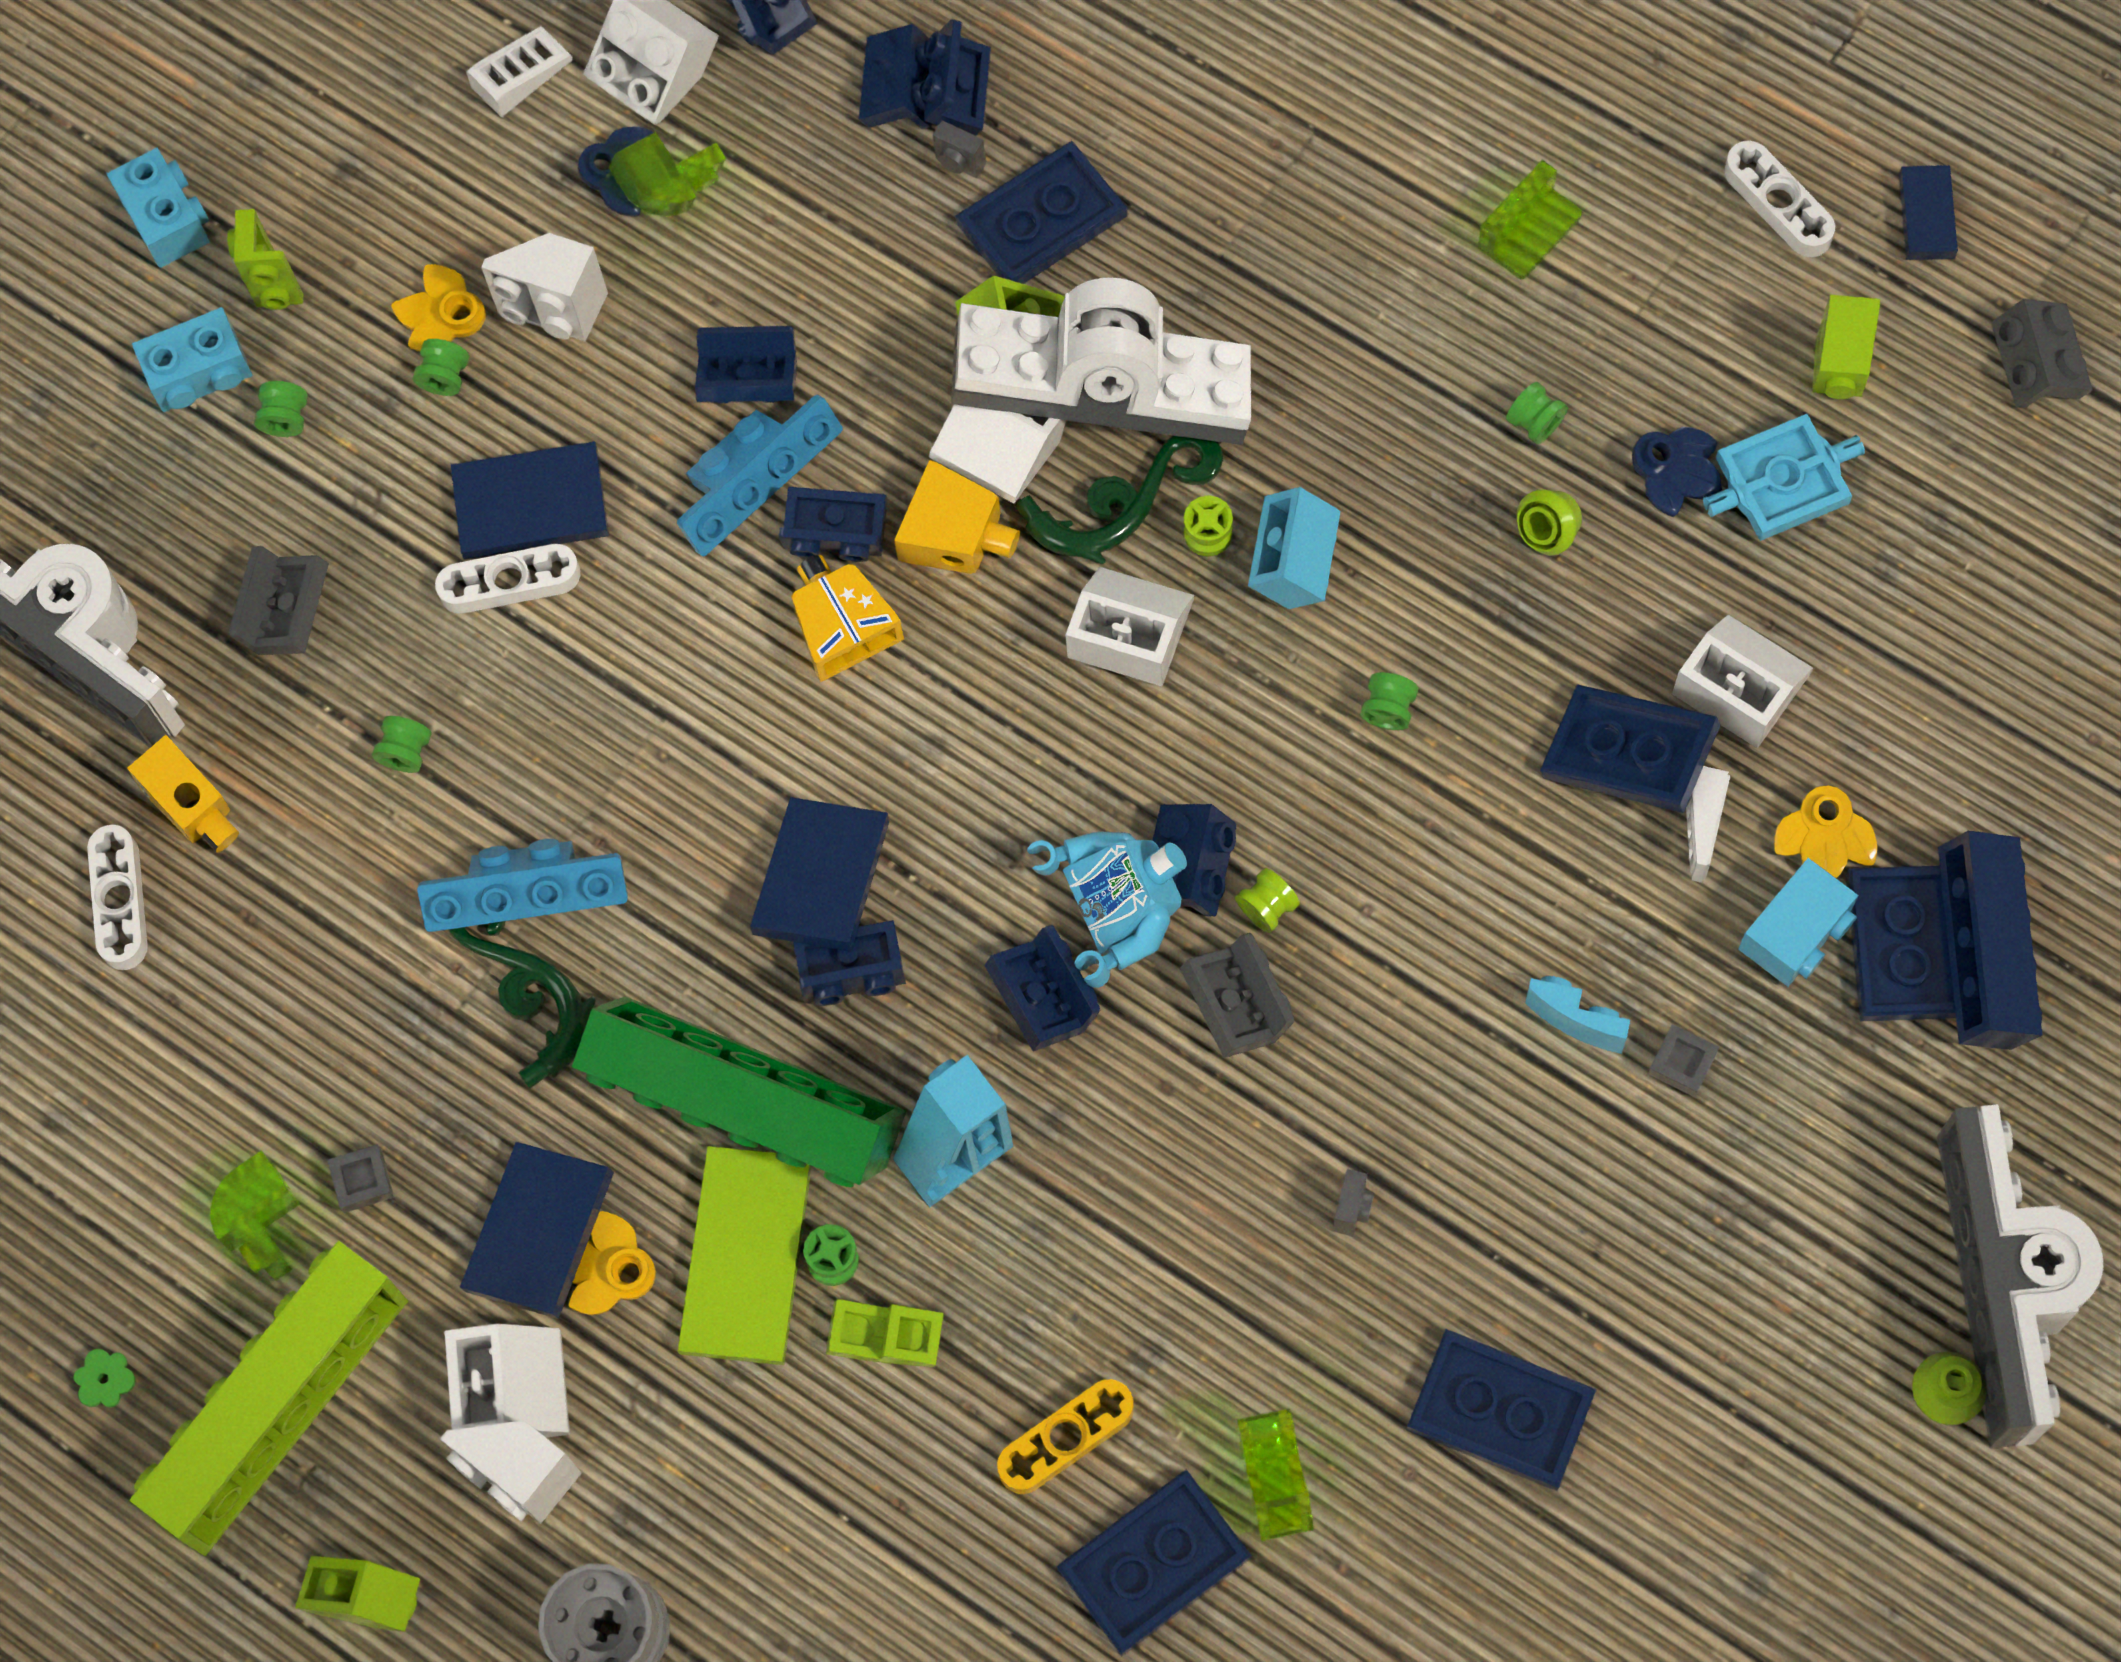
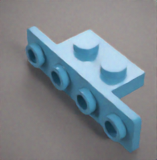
M819 395L813 396L784 424H780L760 411L755 410L751 415L739 421L731 433L714 448L706 451L699 461L686 472L694 487L705 493L699 501L677 520V525L696 553L701 556H706L842 432L843 428L823 397Z
M556 839L538 840L531 843L527 848L508 850L505 846H493L483 849L478 855H472L468 875L422 881L418 884L417 888L423 921L428 932L624 904L628 900L622 860L618 853L575 859L572 841L559 843Z

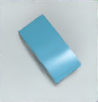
M1544 976L1541 980L1531 978L1525 1004L1538 1016L1565 1034L1584 1043L1622 1054L1627 1039L1630 1019L1620 1018L1617 1011L1606 1007L1594 1006L1590 1007L1588 1011L1579 1009L1582 989L1572 987V983L1566 979L1554 976Z

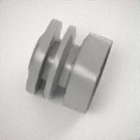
M586 1564L566 1572L549 1588L540 1608L538 1633L545 1654L552 1662H660L669 1644L670 1618L663 1598L648 1582L610 1564ZM615 1621L621 1624V1630L618 1635L610 1634L608 1636L600 1632L603 1622L610 1623Z

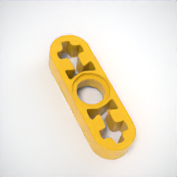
M1114 1379L1101 1380L1006 1446L1000 1453L997 1462L999 1477L1003 1485L1008 1490L1017 1494L1031 1493L1123 1429L1131 1421L1134 1413L1133 1397L1128 1387ZM1106 1393L1111 1399L1120 1396L1123 1399L1119 1403L1120 1415L1113 1418L1107 1412L1094 1420V1426L1100 1431L1091 1435L1087 1422L1076 1411L1084 1407L1089 1417L1101 1407L1099 1400L1101 1395ZM1063 1422L1075 1424L1082 1433L1079 1445L1070 1451H1061L1055 1448L1050 1441V1435L1054 1427ZM1041 1438L1046 1453L1056 1462L1047 1466L1043 1456L1032 1464L1033 1476L1030 1479L1025 1480L1021 1475L1011 1478L1008 1475L1013 1470L1011 1459L1019 1455L1025 1461L1036 1455L1038 1448L1032 1442Z

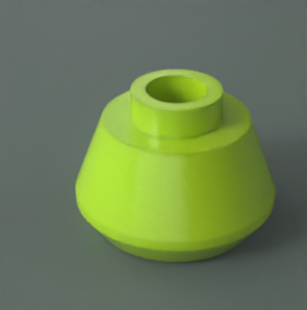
M1540 489L1527 494L1521 500L1517 510V525L1523 540L1535 551L1550 556L1558 555L1572 545L1582 524V513L1576 500L1565 492Z
M1940 1352L1929 1356L1918 1366L1912 1380V1392L1917 1406L1928 1418L1940 1424L1959 1425L1968 1422L1980 1412L1987 1396L1986 1381L1980 1368L1968 1357L1955 1352Z

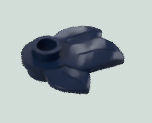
M637 126L617 129L609 136L605 143H596L588 146L579 157L578 172L581 179L589 187L599 190L605 205L618 214L639 216L642 208L641 194L659 190L670 184L673 180V173L666 162L655 153L649 151L654 138V133L649 129ZM596 160L607 161L611 168L600 170L595 166L594 162Z
M1680 427L1669 435L1661 432L1646 433L1634 444L1632 463L1636 472L1645 478L1646 496L1654 507L1666 515L1676 516L1683 504L1684 497L1703 500L1704 497L1722 491L1719 472L1714 464L1707 459L1718 445L1717 441L1710 434L1693 427ZM1652 448L1662 454L1664 461H1659L1653 456Z

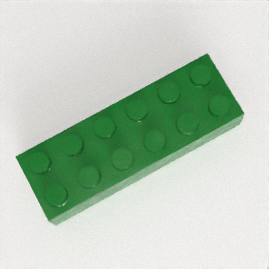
M626 996L592 1008L572 1068L587 1073L585 1079L596 1086L606 1089H615L616 1086L633 1092V1099L642 1105L657 1109L663 1108V1105L680 1111L682 1112L680 1118L691 1125L701 1128H710L711 1125L728 1131V1138L737 1144L751 1148H757L758 1144L775 1150L777 1151L776 1158L795 1167H806V1164L819 1168L825 1171L824 1177L827 1180L844 1187H853L854 1184L861 1185L886 1169L907 1110Z

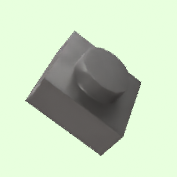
M941 121L933 134L936 160L953 173L961 174L964 172L978 178L986 165L984 140L947 122Z
M1672 1024L1649 1069L1648 1075L1696 1097L1720 1047Z
M378 1144L328 1159L339 1207L344 1213L394 1198L383 1152Z
M1350 1169L1346 1170L1334 1219L1333 1232L1354 1237L1357 1221L1368 1222L1375 1192L1365 1190L1367 1173Z

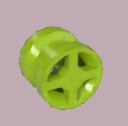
M1210 495L1201 496L1191 501L1186 507L1183 517L1185 543L1191 551L1201 556H1216L1224 552L1231 544L1233 536L1231 508L1224 500ZM1204 529H1205V530H1211V529H1212L1215 533L1213 534V533H1205V532H1204V533L1202 534L1201 532H1202Z
M1264 868L1257 874V882L1250 889H1242L1235 895V900L1243 913L1257 927L1267 933H1271L1278 926V918L1282 914L1293 912L1300 905V901L1293 889L1278 874L1268 868Z

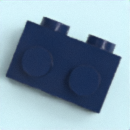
M726 0L738 13L740 21L737 23V27L747 43L751 46L757 44L773 55L818 24L807 0Z
M951 19L939 32L935 31L931 35L927 44L926 57L930 59L929 75L922 88V99L926 101L924 121L936 125L944 121L977 136L984 126L991 47L961 37L962 22Z
M913 23L867 37L859 120L869 128L904 118L911 119L922 129L932 126V123L924 121L926 101L922 99V88L929 75L930 59L926 57V48L930 37Z
M792 326L702 327L697 329L696 339L699 356L695 382L697 402L723 404L739 401H764L772 403L794 400L797 355L794 328Z
M788 487L784 527L779 529V540L784 549H790V554L803 558L819 555L820 552L839 553V558L852 562H866L869 556L882 557L888 503L886 494Z
M1161 804L1152 841L1159 848L1166 843H1174L1182 850L1186 857V868L1172 877L1182 898L1181 906H1192L1204 916L1215 917L1218 912L1220 899L1225 892V876L1229 858L1236 843V823L1212 804Z
M894 920L858 927L852 951L793 942L800 978V990L805 1003L814 1002L817 1006H829L842 1002L846 995L865 992L868 996H880L893 992L897 985L906 984Z
M1053 925L1043 927L1031 942L991 955L984 965L1033 1052L1083 1034L1100 1012V1006L1094 989L1087 985L1082 974L1075 967L1070 947L1060 938Z

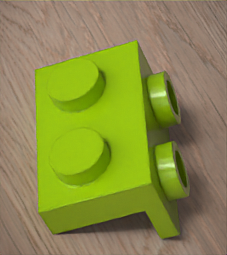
M255 209L235 210V229H229L227 234L228 250L230 257L234 258V263L241 275V279L244 281L256 307L281 310L289 305L303 304V292L284 252L280 250L274 251Z

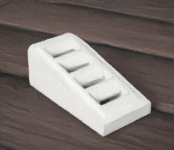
M540 26L482 59L466 71L471 88L503 117L573 59L571 54ZM542 45L552 56L545 60L535 49ZM528 56L536 65L529 68L522 59ZM515 67L521 74L514 77L509 70ZM500 77L506 82L501 86L495 82Z
M1703 766L1686 807L1690 872L1692 881L1701 883L1702 880L1706 879L1730 780L1728 771Z

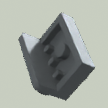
M2022 299L1992 322L1993 332L2016 407L2027 408L2042 396L2081 399L2093 390L2067 304Z
M253 546L231 621L229 635L258 655L305 653L329 563L317 555L278 557L263 546Z
M1252 933L1240 935L1229 948L1190 958L1180 968L1223 1058L1274 1044L1294 1023L1289 1000L1281 992L1269 968L1267 956L1259 948Z

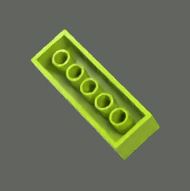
M339 1240L331 1250L329 1248L324 1249L317 1255L309 1267L308 1274L310 1276L297 1292H289L280 1301L274 1312L275 1320L262 1335L256 1334L246 1343L239 1356L241 1362L228 1378L222 1377L213 1384L205 1396L204 1402L206 1405L193 1421L187 1420L175 1431L169 1443L171 1449L158 1465L154 1463L147 1467L134 1485L136 1492L129 1501L177 1539L206 1557L408 1303L406 1297L386 1275Z

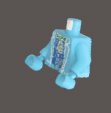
M1104 831L1064 840V846L1056 848L1044 840L1035 841L1027 848L1029 854H1037L1041 851H1049L1051 854L1050 860L1046 864L1032 867L1036 873L1050 875L1058 869L1060 862L1068 860L1070 864L1063 869V872L1099 953L1093 950L1084 951L1075 960V967L1079 971H1083L1093 964L1099 965L1095 973L1084 978L1088 986L1095 988L1104 986L1109 980L1111 969L1116 967L1118 970H1122L1155 953L1159 949L1171 922L1170 917L1181 906L1182 898L1172 877L1186 868L1187 860L1177 845L1169 842L1159 848L1154 841L1136 840L1130 833Z

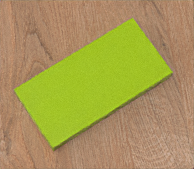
M707 1146L678 1344L680 1355L785 1365L811 1165L806 1164V1167H795L778 1160L776 1153Z

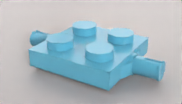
M1805 414L1718 450L1716 460L1728 481V489L1704 497L1703 504L1705 510H1708L1710 517H1714L1737 506L1747 516L1761 541L1850 504L1852 494L1841 476L1840 463L1864 455L1865 448L1863 442H1860L1858 435H1854L1831 446L1829 442L1818 434L1808 414Z

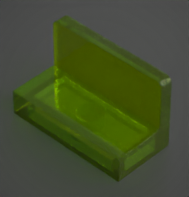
M1541 160L1480 227L1478 249L1520 280H1524L1582 217V210L1554 190L1557 170L1544 160Z

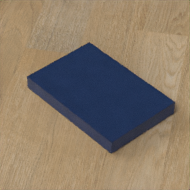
M1071 140L955 215L958 227L998 277L1024 284L1128 216V208Z
M595 441L451 465L460 551L464 560L550 544H564L609 536L599 454Z
M1577 684L1540 772L1544 779L1684 813L1720 728V722L1717 716Z
M790 797L751 921L752 935L852 951L889 826L888 813Z
M1940 865L1848 869L1846 873L1847 887L1859 895L1851 910L1857 916L1851 925L1860 1022L1956 1018Z
M516 1142L460 1288L469 1294L559 1319L614 1172L604 1165Z
M1445 1329L1406 1430L1544 1487L1558 1491L1597 1389Z
M1185 1469L1056 1567L1122 1657L1251 1560L1252 1555L1187 1469Z

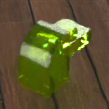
M654 132L615 153L608 168L626 197L635 206L653 215L675 216L689 211L695 201L696 195L691 187L697 193L708 188L720 178L717 173L727 158L716 142L676 164L657 132Z
M261 1150L229 1172L220 1182L211 1202V1225L217 1239L230 1252L238 1247L240 1253L255 1273L264 1269L277 1281L293 1270L266 1228L299 1206L300 1202L273 1162Z
M1290 1408L1237 1419L1241 1457L1261 1541L1314 1530L1309 1492L1299 1459L1295 1426Z

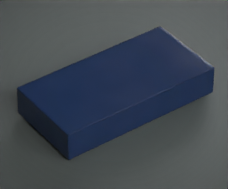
M1950 165L1901 166L1899 184L1906 260L1955 259L1958 245Z

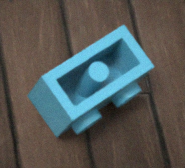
M155 148L106 173L159 269L210 243L202 225L210 220L196 196L187 200L182 189L189 186L176 160L167 164L159 149Z
M223 307L132 343L150 391L162 412L188 407L200 397L217 390L225 391L239 385L242 380L253 376L234 328Z
M1301 487L1264 496L1248 587L1287 609L1325 601L1341 511Z
M1807 858L1745 932L1738 950L1787 987L1790 986L1799 974L1807 979L1826 955L1819 949L1830 936L1839 941L1856 920L1857 916L1851 910L1859 895L1810 858Z

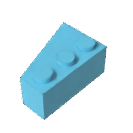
M968 1055L958 1062H955L954 1059L945 1061L929 1075L928 1079L930 1082L924 1085L893 1158L894 1162L929 1208L1014 1147L1006 1104Z

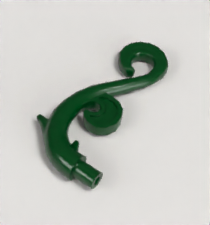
M1172 435L1156 454L1138 492L1127 480L1117 476L1103 477L1095 481L1087 491V508L1091 514L1100 520H1110L1112 518V511L1109 506L1118 504L1121 505L1123 510L1113 522L1094 530L1080 531L1069 528L1073 525L1071 520H1056L1049 511H1042L1030 495L1022 498L1015 507L1027 522L1026 530L1043 547L1057 554L1082 557L1099 564H1104L1106 559L1101 553L1111 550L1129 538L1149 514L1167 464L1173 453L1186 447L1193 448L1199 453L1201 460L1198 465L1192 468H1183L1175 465L1173 467V476L1186 484L1204 485L1214 480L1221 470L1223 463L1222 448L1217 441Z
M506 921L490 923L486 929L489 936H497L504 928ZM465 927L448 929L451 935L463 947L476 954L514 968L502 979L498 988L499 1001L502 1007L514 1019L530 1020L539 1014L544 1006L545 997L541 991L533 994L526 993L530 985L533 983L539 984L550 992L559 1012L557 1031L555 1035L551 1030L546 1032V1046L536 1053L538 1058L520 1070L518 1074L526 1086L531 1089L549 1075L555 1078L562 1073L575 1059L590 1012L596 1002L595 997L591 996L582 1002L579 992L570 979L556 966L535 954L480 939L471 935Z

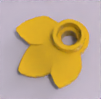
M427 264L424 267L423 283L425 292L407 296L391 304V308L401 324L413 330L408 346L416 351H420L423 342L428 339H442L451 342L455 337L471 336L483 326L486 318V311L482 301L476 295L467 292L462 275L453 269L436 264ZM459 313H470L469 316L462 320H455Z
M1824 785L1808 792L1802 800L1800 810L1785 816L1780 821L1775 830L1774 851L1775 854L1782 856L1800 854L1802 864L1807 858H1810L1837 878L1847 865L1848 859L1860 865L1872 866L1877 857V841L1871 824L1853 813L1851 801L1846 793L1837 787ZM1823 801H1828L1835 806L1836 814L1832 820H1825L1819 814V806Z
M599 1211L591 1232L592 1241H588L572 1282L577 1287L569 1301L570 1309L587 1315L605 1313L621 1299L634 1300L644 1296L652 1288L656 1278V1269L651 1257L637 1246L634 1228L626 1220L615 1214ZM628 1267H636L639 1269L638 1278L630 1283L623 1282L621 1280L622 1272Z

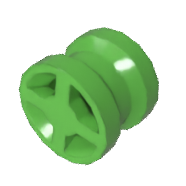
M425 340L420 350L423 361L414 371L412 378L414 383L433 394L443 396L458 394L462 385L459 374L460 370L465 369L470 357L468 352L463 347L447 340Z
M269 381L261 384L258 399L262 403V407L255 414L254 424L256 428L266 434L278 437H293L301 434L304 427V419L300 413L301 409L307 404V391L301 386L285 381Z
M1534 382L1514 401L1507 413L1506 420L1514 427L1522 426L1526 429L1529 439L1537 445L1545 441L1556 430L1564 419L1568 406L1561 400L1549 398L1546 395L1545 387L1539 382Z
M1386 672L1372 674L1368 684L1371 696L1369 700L1363 702L1360 716L1369 724L1379 728L1395 731L1407 729L1411 719L1408 707L1410 703L1416 700L1419 687L1416 683L1401 675Z
M386 716L381 725L384 735L382 741L374 746L372 758L378 763L397 771L406 773L419 772L423 762L420 752L422 747L426 746L430 741L432 735L430 729L408 718Z
M826 1224L813 1230L804 1242V1257L809 1272L816 1281L827 1286H837L846 1283L854 1276L858 1268L859 1256L853 1236L847 1229L839 1225ZM823 1260L827 1262H832V1264H827L823 1262Z

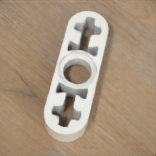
M1742 141L1734 145L1728 153L1724 169L1725 177L1729 184L1796 253L1805 257H1817L1824 254L1829 249L1835 232V222L1832 216L1763 145L1754 141ZM1740 160L1745 164L1754 161L1757 164L1755 172L1749 167L1744 170L1739 169ZM1758 179H1760L1762 184L1759 188H1756ZM1773 190H1783L1792 197L1793 203L1786 208H1777L1767 201L1766 195ZM1799 210H1803L1801 218L1797 216ZM1804 226L1809 230H1813L1816 227L1821 230L1819 238L1814 234L1807 237L1802 235Z
M550 544L448 565L438 574L435 588L446 609L453 613L463 614L567 593L579 582L581 571L576 556L570 548L562 544ZM561 561L564 567L561 570L562 576L553 578L550 573L552 562ZM529 565H534L535 575L538 580L536 583H532V577L527 567ZM514 568L522 573L520 582L514 588L501 589L495 585L496 576L504 569ZM483 574L489 592L483 593L480 587L482 583L479 579V575ZM464 580L467 585L464 588V595L455 597L452 591L455 589V582Z
M106 825L97 829L92 834L87 846L95 944L99 955L109 966L118 970H128L142 962L148 948L139 848L136 841L125 828L118 825ZM115 840L123 848L116 852V863L122 872H113L112 862L105 853H102L110 850L111 842ZM118 885L130 888V899L123 907L110 909L105 906V896L111 888ZM113 922L122 923L124 934L133 942L125 945L124 953L120 955L110 947L119 942L118 928Z

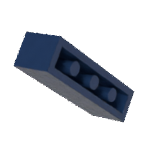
M1968 830L1938 847L1958 1040L1960 1045L2012 1050L2043 1036L2041 1025L2042 1011L2039 1007L2036 981L2037 966L2033 955L2030 929L2031 914L2027 903L2024 877L2025 863L2022 859L2020 837Z

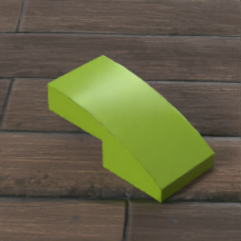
M836 1299L833 1303L826 1355L890 1364L935 1367L944 1313L891 1304L889 1308Z

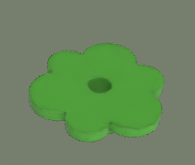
M102 1349L90 1351L84 1360L85 1367L77 1369L74 1373L75 1383L81 1386L78 1391V1398L87 1407H96L101 1403L106 1407H115L120 1402V1394L130 1392L136 1382L134 1373L126 1368L127 1358L122 1353L109 1355ZM108 1377V1381L102 1384V1380Z

